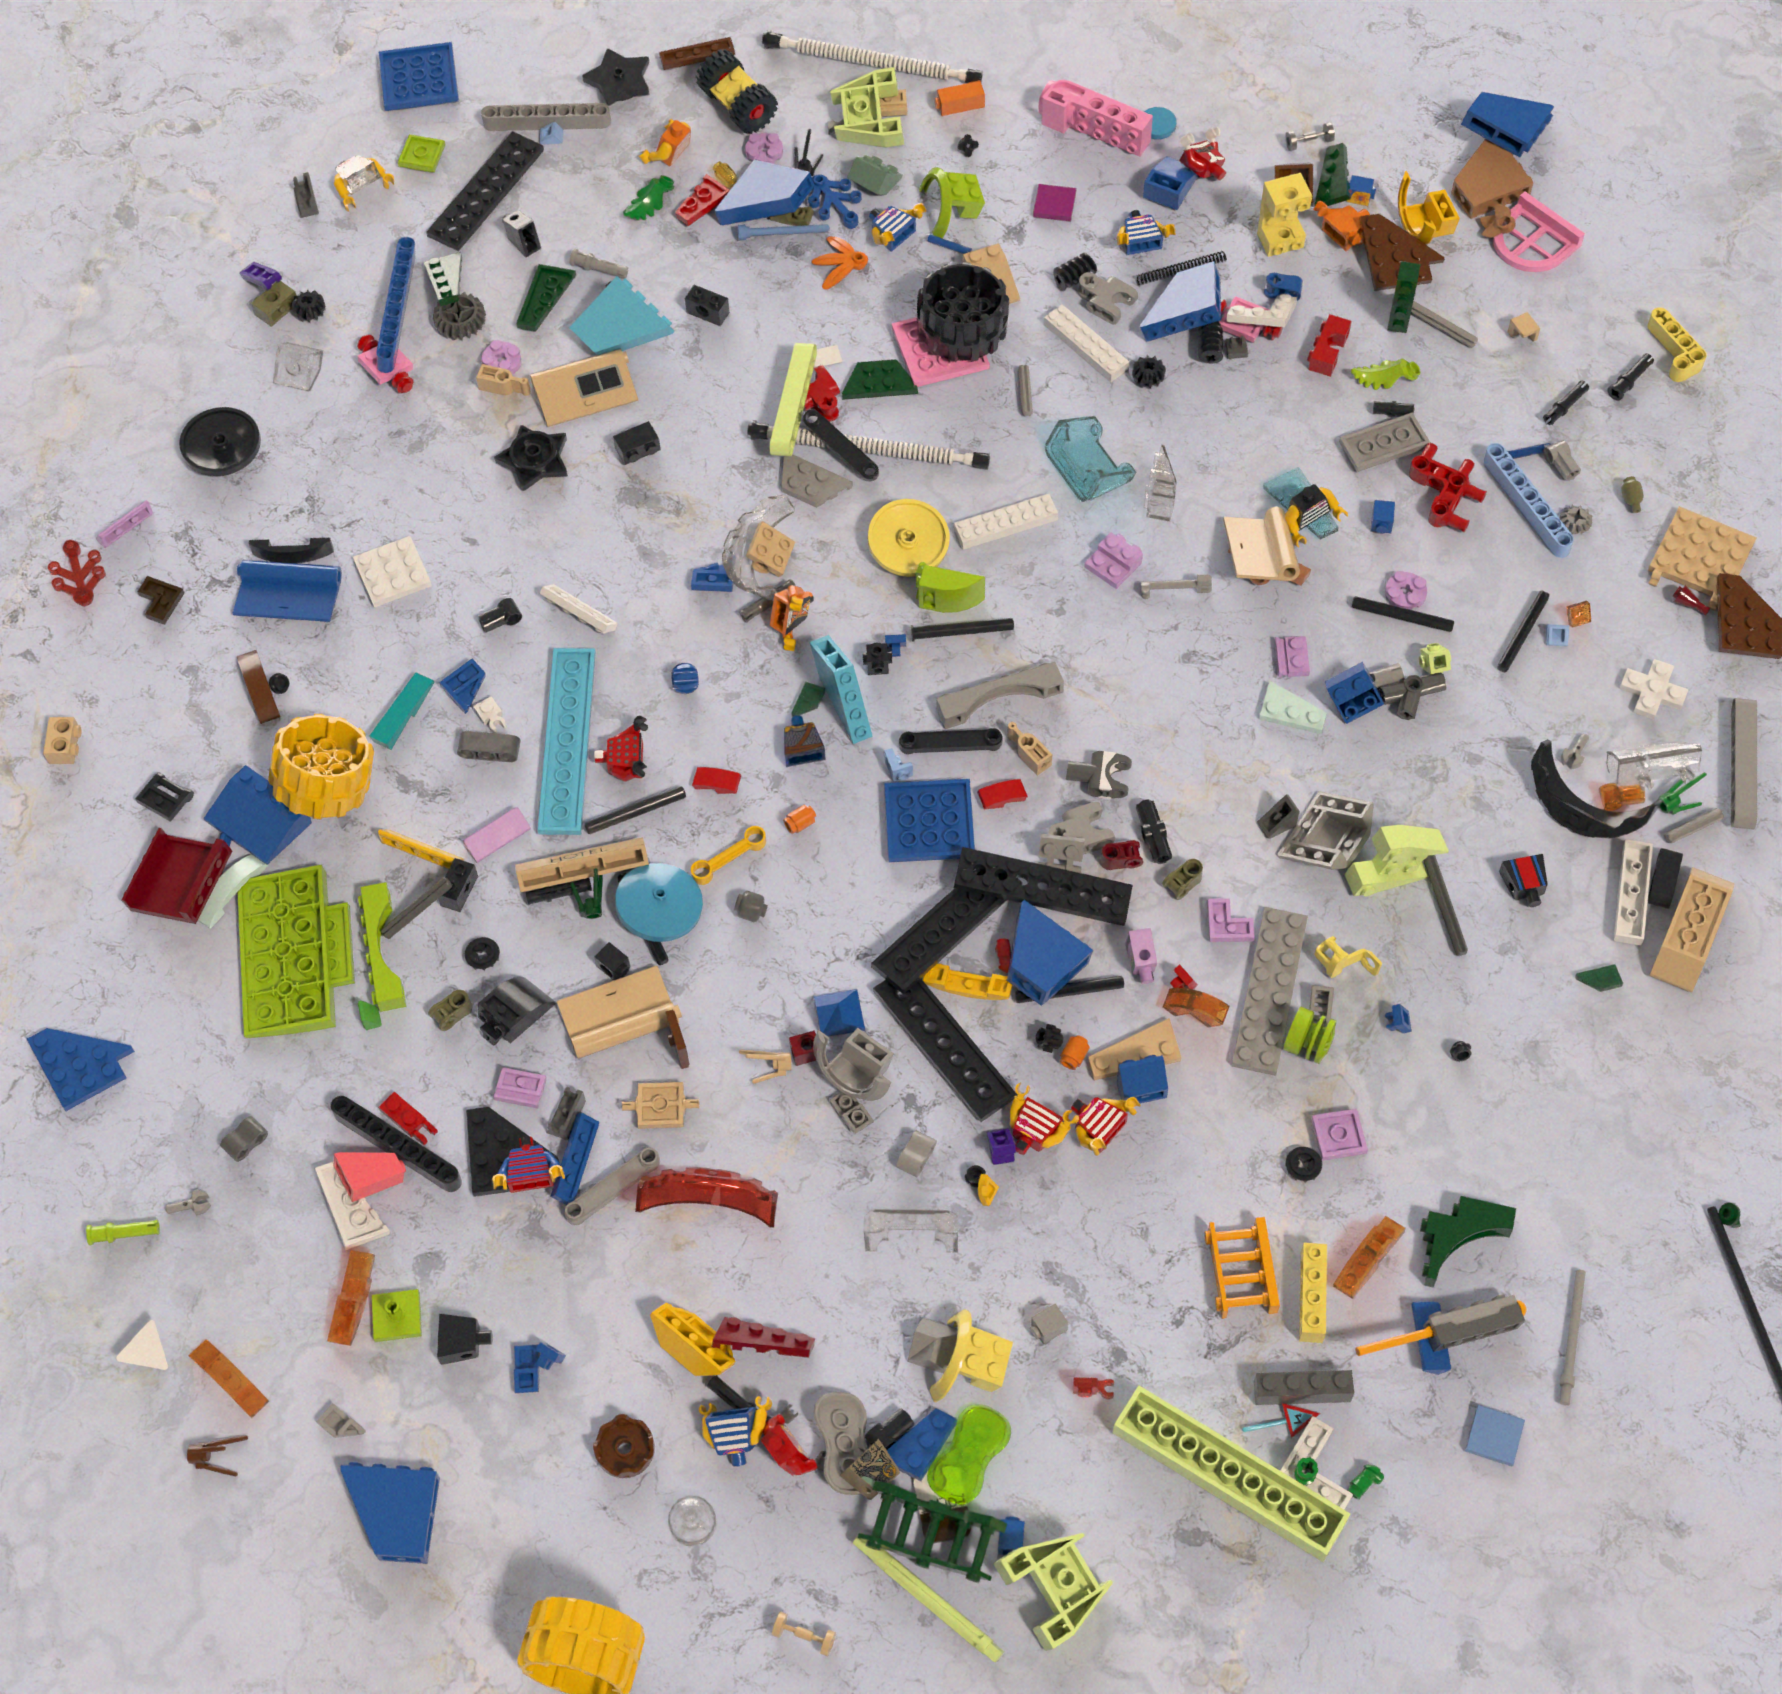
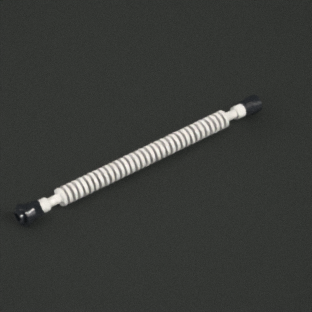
M771 30L764 33L762 37V44L765 45L766 49H769V47L778 49L780 47L797 48L798 53L802 51L804 54L811 53V55H820V57L825 56V58L829 57L831 59L834 57L836 60L843 59V61H852V63L857 61L858 64L865 65L866 63V65H875V67L880 65V68L894 67L896 71L897 69L898 71L903 69V72H912V74H916L917 71V75L925 76L926 74L928 77L935 76V78L940 76V79L944 78L945 80H948L949 77H955L960 81H965V83L982 82L983 71L953 70L950 69V65L946 66V64L941 66V63L933 62L932 64L931 61H928L927 64V61H918V59H914L913 62V58L909 59V57L904 59V56L896 55L895 57L893 54L890 57V54L886 53L881 54V52H872L871 50L867 52L866 49L858 50V48H849V46L844 48V45L836 44L835 46L833 43L826 44V42L821 43V41L817 42L816 40L812 42L811 39L808 40L806 38L804 40L799 38L798 41L790 40L789 37L773 33Z
M753 420L752 424L749 423L747 434L751 436V440H755V438L768 440L772 436L774 427ZM799 428L796 438L797 444L801 443L802 445L807 444L810 446L812 442V446H815L817 443V447H820L822 443V447H826V444L814 433L812 434L810 429L807 433V429H803L802 432V428ZM844 434L863 453L867 451L868 454L872 452L876 455L878 451V455H881L883 451V456H886L888 452V456L891 457L893 453V457H897L898 453V458H901L903 454L905 459L908 455V459H912L913 456V460H917L918 457L920 461H922V458L924 461H927L929 458V462H932L934 458L935 463L939 459V463H942L944 460V464H947L949 460V465H952L953 461L964 462L965 465H972L974 468L988 470L989 453L959 454L954 453L952 448L950 452L949 448H946L944 452V447H941L939 451V447L936 446L934 450V446H930L929 450V445H926L925 449L922 444L919 448V444H915L914 447L913 443H910L909 446L907 442H905V445L903 442H900L898 445V441H895L893 445L892 440L888 444V440H885L883 443V439H880L878 443L877 438L873 442V438H869L868 441V437H864L863 440L862 436H859L858 439V436L853 438V435L848 437L847 434Z

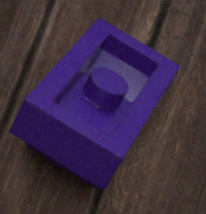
M1009 1128L987 1131L993 1165L1014 1162L1016 1148Z

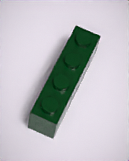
M1404 261L1400 263L1387 328L1389 331L1407 333L1421 264Z

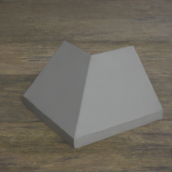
M922 1318L914 1332L907 1361L944 1374L956 1345L958 1329Z

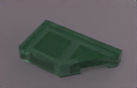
M805 682L791 712L792 717L818 709L825 694V688Z
M1616 964L1576 973L1575 976L1576 980L1600 992L1619 988L1623 985Z

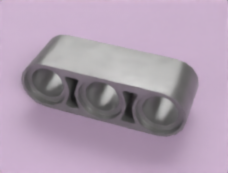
M464 731L460 734L457 754L465 759L515 762L518 758L521 740L519 737L510 734Z

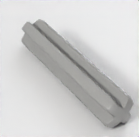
M1020 365L1018 372L1022 415L1031 416L1033 408L1029 366Z
M1721 809L1711 810L1667 831L1664 836L1668 843H1674L1722 820L1724 815Z

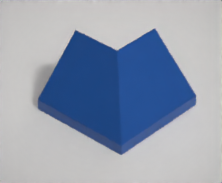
M857 989L814 996L819 1029L826 1036L831 1037L853 1033L857 1028L865 1031Z

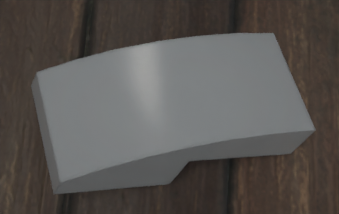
M841 1092L830 1099V1104L854 1134L874 1123L865 1107L856 1098Z

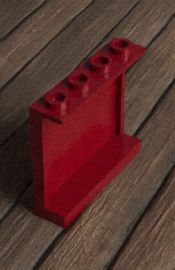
M158 828L121 901L132 912L196 924L233 851L222 839L216 838L214 844L169 836L162 828Z

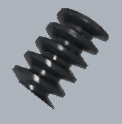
M1083 252L1079 256L1074 257L1073 260H1069L1067 263L1061 264L1060 267L1054 268V280L1061 291H1065L1066 286L1068 288L1072 287V282L1078 284V279H1080L1082 274L1087 272L1096 274L1097 266L1091 256Z
M1219 321L1198 327V356L1205 363L1214 364L1221 362L1223 359V329L1220 327L1221 323Z

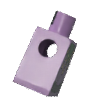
M1151 928L1129 931L1125 946L1132 974H1139L1142 984L1154 982L1153 972L1157 966V958Z

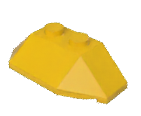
M665 1303L651 1312L650 1317L660 1347L694 1376L720 1375L735 1364L736 1361L730 1345L712 1348L716 1331L696 1314L682 1308L672 1307L669 1303Z

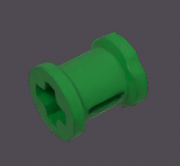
M1310 1457L1300 1459L1294 1471L1295 1480L1306 1486L1312 1484L1318 1473L1317 1462ZM1307 1468L1310 1470V1473H1302V1470L1305 1471Z

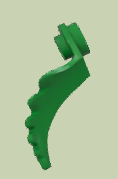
M661 175L660 178H652L646 187L638 190L637 196L639 198L631 201L633 205L627 206V209L623 211L624 216L631 219L635 218L636 220H640V217L646 220V214L653 217L654 209L661 210L663 207V193L674 189V180L664 175Z

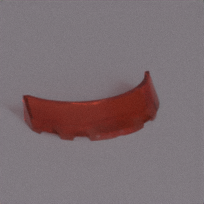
M686 1167V1170L682 1172L666 1169L662 1170L660 1175L654 1177L645 1175L640 1178L637 1186L635 1212L640 1213L650 1208L669 1204H709L747 1213L761 1220L768 1227L774 1228L778 1193L775 1190L769 1191L763 1187L760 1180L755 1178L743 1179L740 1177V1173L699 1167Z

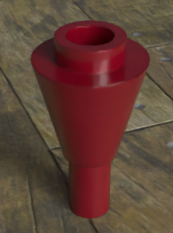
M1686 585L1683 588L1679 586L1673 594L1675 598L1673 602L1692 609L1695 608L1705 616L1710 610L1709 607L1700 602Z

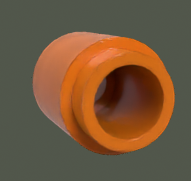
M803 804L787 814L783 822L791 834L799 833L815 823L816 813L811 806L807 807Z
M1076 1035V1037L1071 1036L1060 1055V1063L1068 1069L1076 1070L1090 1049L1087 1039Z

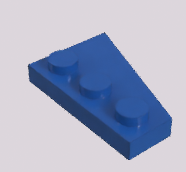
M935 1408L886 1450L899 1471L922 1481L956 1426L957 1419Z

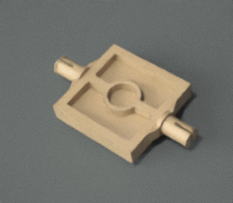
M683 1082L638 1084L636 1100L622 1101V1111L636 1110L638 1129L684 1127L686 1109L699 1108L700 1103L699 1099L685 1098Z

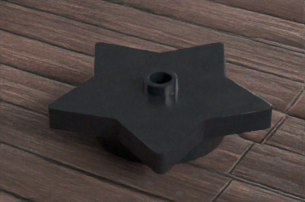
M608 48L601 65L582 75L583 82L599 89L608 106L617 101L631 99L636 95H649V88L643 77L650 63L649 57L625 58Z
M520 425L517 437L513 440L511 446L494 457L495 462L516 472L523 491L542 478L568 476L567 469L560 457L567 440L566 433L547 434L542 431H533L524 425Z

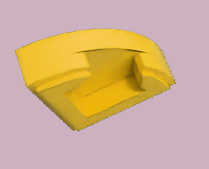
M981 1174L978 1195L983 1206H990L999 1186L986 1174Z

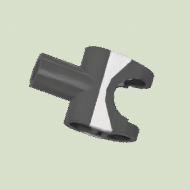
M1096 751L1092 754L1091 764L1068 761L1066 780L1088 782L1087 793L1093 797L1107 799L1123 798L1128 795V786L1114 780L1111 775L1115 772H1121V770H1129L1132 760L1122 754Z

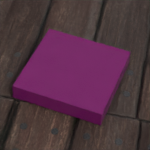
M1039 184L1033 217L1071 222L1076 188Z

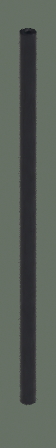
M1716 1206L1707 1209V1212L1782 1394V1368Z

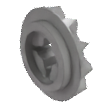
M1572 504L1569 508L1565 507L1559 517L1570 533L1581 534L1588 531L1593 523V515L1589 514L1588 509H1582L1581 505L1574 507ZM1575 515H1578V516H1579V519H1578V521H1576V524H1575V523H1574V517H1575Z

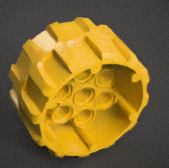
M314 714V716L291 719L289 725L277 731L274 746L272 747L268 782L273 786V796L275 799L286 805L289 811L294 814H302L318 820L328 817L340 818L353 808L358 809L364 803L365 793L369 790L374 748L371 743L367 742L365 738L366 733L360 727L356 728L347 722V719L342 717L336 718L323 714Z
M546 1597L544 1600H538L533 1605L517 1658L518 1667L522 1669L524 1675L532 1680L567 1694H629L645 1641L644 1629L640 1623L633 1620L630 1616L598 1603L569 1597Z

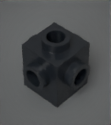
M876 642L866 644L867 653L862 654L863 665H867L868 675L889 674L888 664H892V651L887 650V643Z

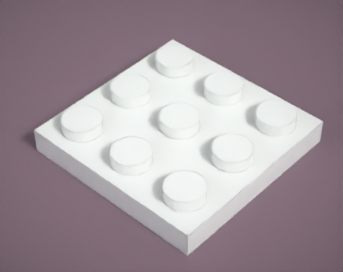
M411 536L353 557L374 608L432 586Z

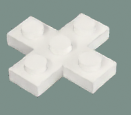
M1654 659L1648 675L1627 668L1620 689L1640 696L1633 713L1654 720L1660 703L1681 711L1688 689L1669 683L1674 669L1673 665Z

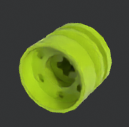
M1300 1006L1288 1032L1283 1050L1298 1055L1303 1047L1307 1048L1305 1059L1309 1060L1314 1051L1317 1052L1314 1062L1320 1064L1333 1042L1337 1021L1330 1019L1327 1027H1324L1326 1016L1322 1015L1319 1021L1314 1023V1011Z

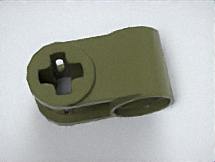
M1197 859L1187 860L1178 869L1171 872L1164 879L1162 885L1168 887L1175 894L1177 900L1182 899L1192 888L1201 882L1203 873L1202 863ZM1194 870V871H1196L1197 873H1196V874H1190L1188 871Z
M455 990L442 1001L434 1004L429 1009L428 1015L437 1021L441 1031H446L462 1018L469 1015L473 1006L468 994L464 990ZM465 1001L462 1005L457 1006L458 1002Z

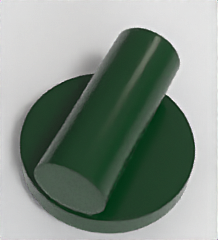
M1731 1202L1723 1204L1718 1212L1722 1223L1732 1228L1740 1227L1739 1207Z

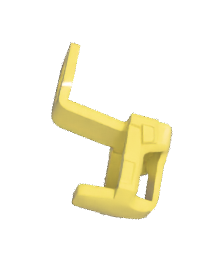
M1334 936L1323 941L1314 953L1315 957L1326 968V974L1331 978L1339 975L1344 967L1361 961L1362 965L1374 976L1379 973L1382 962L1369 950L1360 949L1351 954L1343 951L1336 944V937ZM1329 948L1334 952L1331 959L1325 954V951ZM1367 958L1372 959L1375 968L1368 963Z

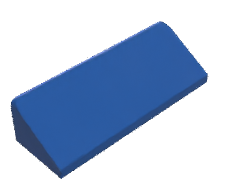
M1411 1303L1416 1331L1424 1329L1423 1325L1428 1321L1431 1314L1441 1311L1440 1303ZM1428 1338L1418 1340L1422 1370L1424 1372L1439 1375L1451 1370L1448 1348L1433 1352Z

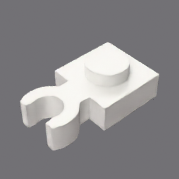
M492 696L473 706L474 711L483 724L489 723L493 733H497L495 726L498 724L502 725L504 729L507 728L505 720L501 717L503 716L502 711Z

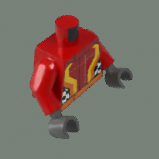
M791 1404L787 1405L779 1414L766 1422L763 1430L764 1437L760 1440L782 1469L792 1476H799L816 1469L824 1471L826 1451H821L815 1460L810 1459L785 1425V1423L789 1424L798 1416V1412L792 1414L789 1411L792 1407Z

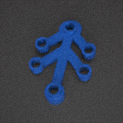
M820 174L813 176L812 180L815 187L813 188L812 196L808 198L809 207H819V196L822 192L825 195L822 208L818 211L819 218L821 220H828L830 218V207L833 204L843 215V224L846 228L853 229L857 227L859 223L858 215L854 211H849L840 200L851 201L855 204L860 203L862 200L861 192L854 190L851 193H843L830 189L836 188L844 192L851 189V181L847 178L839 182L828 180L826 176Z

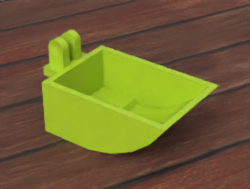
M925 562L919 563L918 569H916V588H918L916 599L919 600V608L952 613L968 610L985 600V576L928 566Z

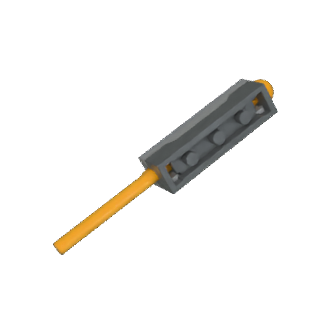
M1502 1294L1486 1303L1484 1300L1472 1303L1471 1307L1463 1308V1306H1458L1451 1309L1449 1313L1442 1314L1441 1311L1433 1313L1423 1325V1330L1358 1346L1355 1348L1357 1356H1362L1428 1338L1433 1352L1516 1330L1525 1322L1524 1315L1527 1308L1522 1301L1516 1300L1514 1295L1505 1297Z

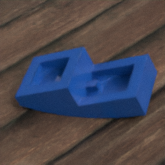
M538 1345L514 1346L515 1394L539 1392V1366L536 1365L539 1359V1352L535 1350Z

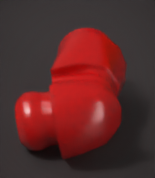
M1001 938L996 941L997 945L995 947L1000 964L998 968L1002 972L1008 973L1011 958L1010 940Z

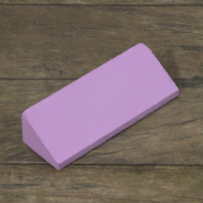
M147 500L98 534L97 541L106 548L151 516L153 511Z
M515 807L466 838L463 842L467 851L478 863L530 830L531 827L519 808Z

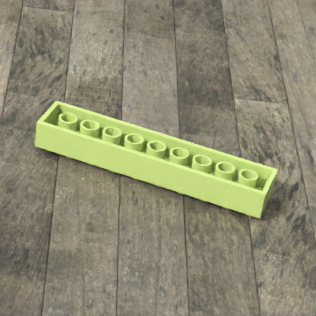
M1141 1386L1137 1387L1114 1424L1113 1434L1323 1563L1350 1517L1349 1512Z

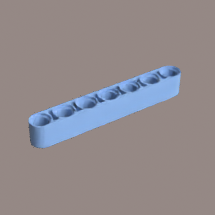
M1499 443L1490 444L1487 447L1484 458L1486 468L1556 557H1567L1574 541L1573 535L1507 450Z

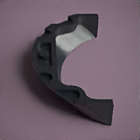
M1548 739L1540 743L1531 761V771L1533 770L1536 786L1535 791L1539 800H1542L1548 809V813L1562 826L1568 827L1573 832L1583 836L1616 838L1632 833L1646 825L1663 802L1658 799L1647 807L1627 812L1607 811L1586 803L1577 797L1560 777L1553 759L1552 741Z

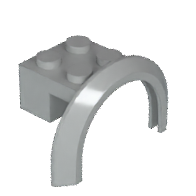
M857 1028L846 1039L842 1051L828 1063L826 1045L829 1037L818 1030L813 1042V1051L819 1067L828 1081L838 1090L851 1097L868 1101L881 1099L887 1093L891 1081L882 1075L888 1070L894 1053Z

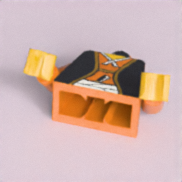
M790 585L786 590L774 595L770 626L782 633L784 650L795 651L796 639H792V630L807 618L809 604L814 601L811 592H805L801 587Z

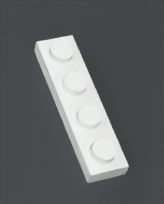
M552 584L542 587L540 594L545 596L548 602L558 604L562 607L563 611L579 617L578 619L581 622L594 626L596 631L607 633L616 630L617 622L556 585Z

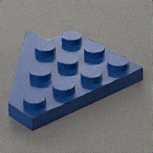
M49 1028L27 1038L65 1111L127 1079L118 1061L135 1052L131 1045Z

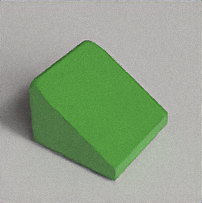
M358 1001L360 1018L364 1029L369 1030L380 1027L382 1023L378 1007L364 1001Z

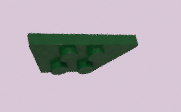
M897 359L857 362L842 392V400L918 394V386H914L911 377Z

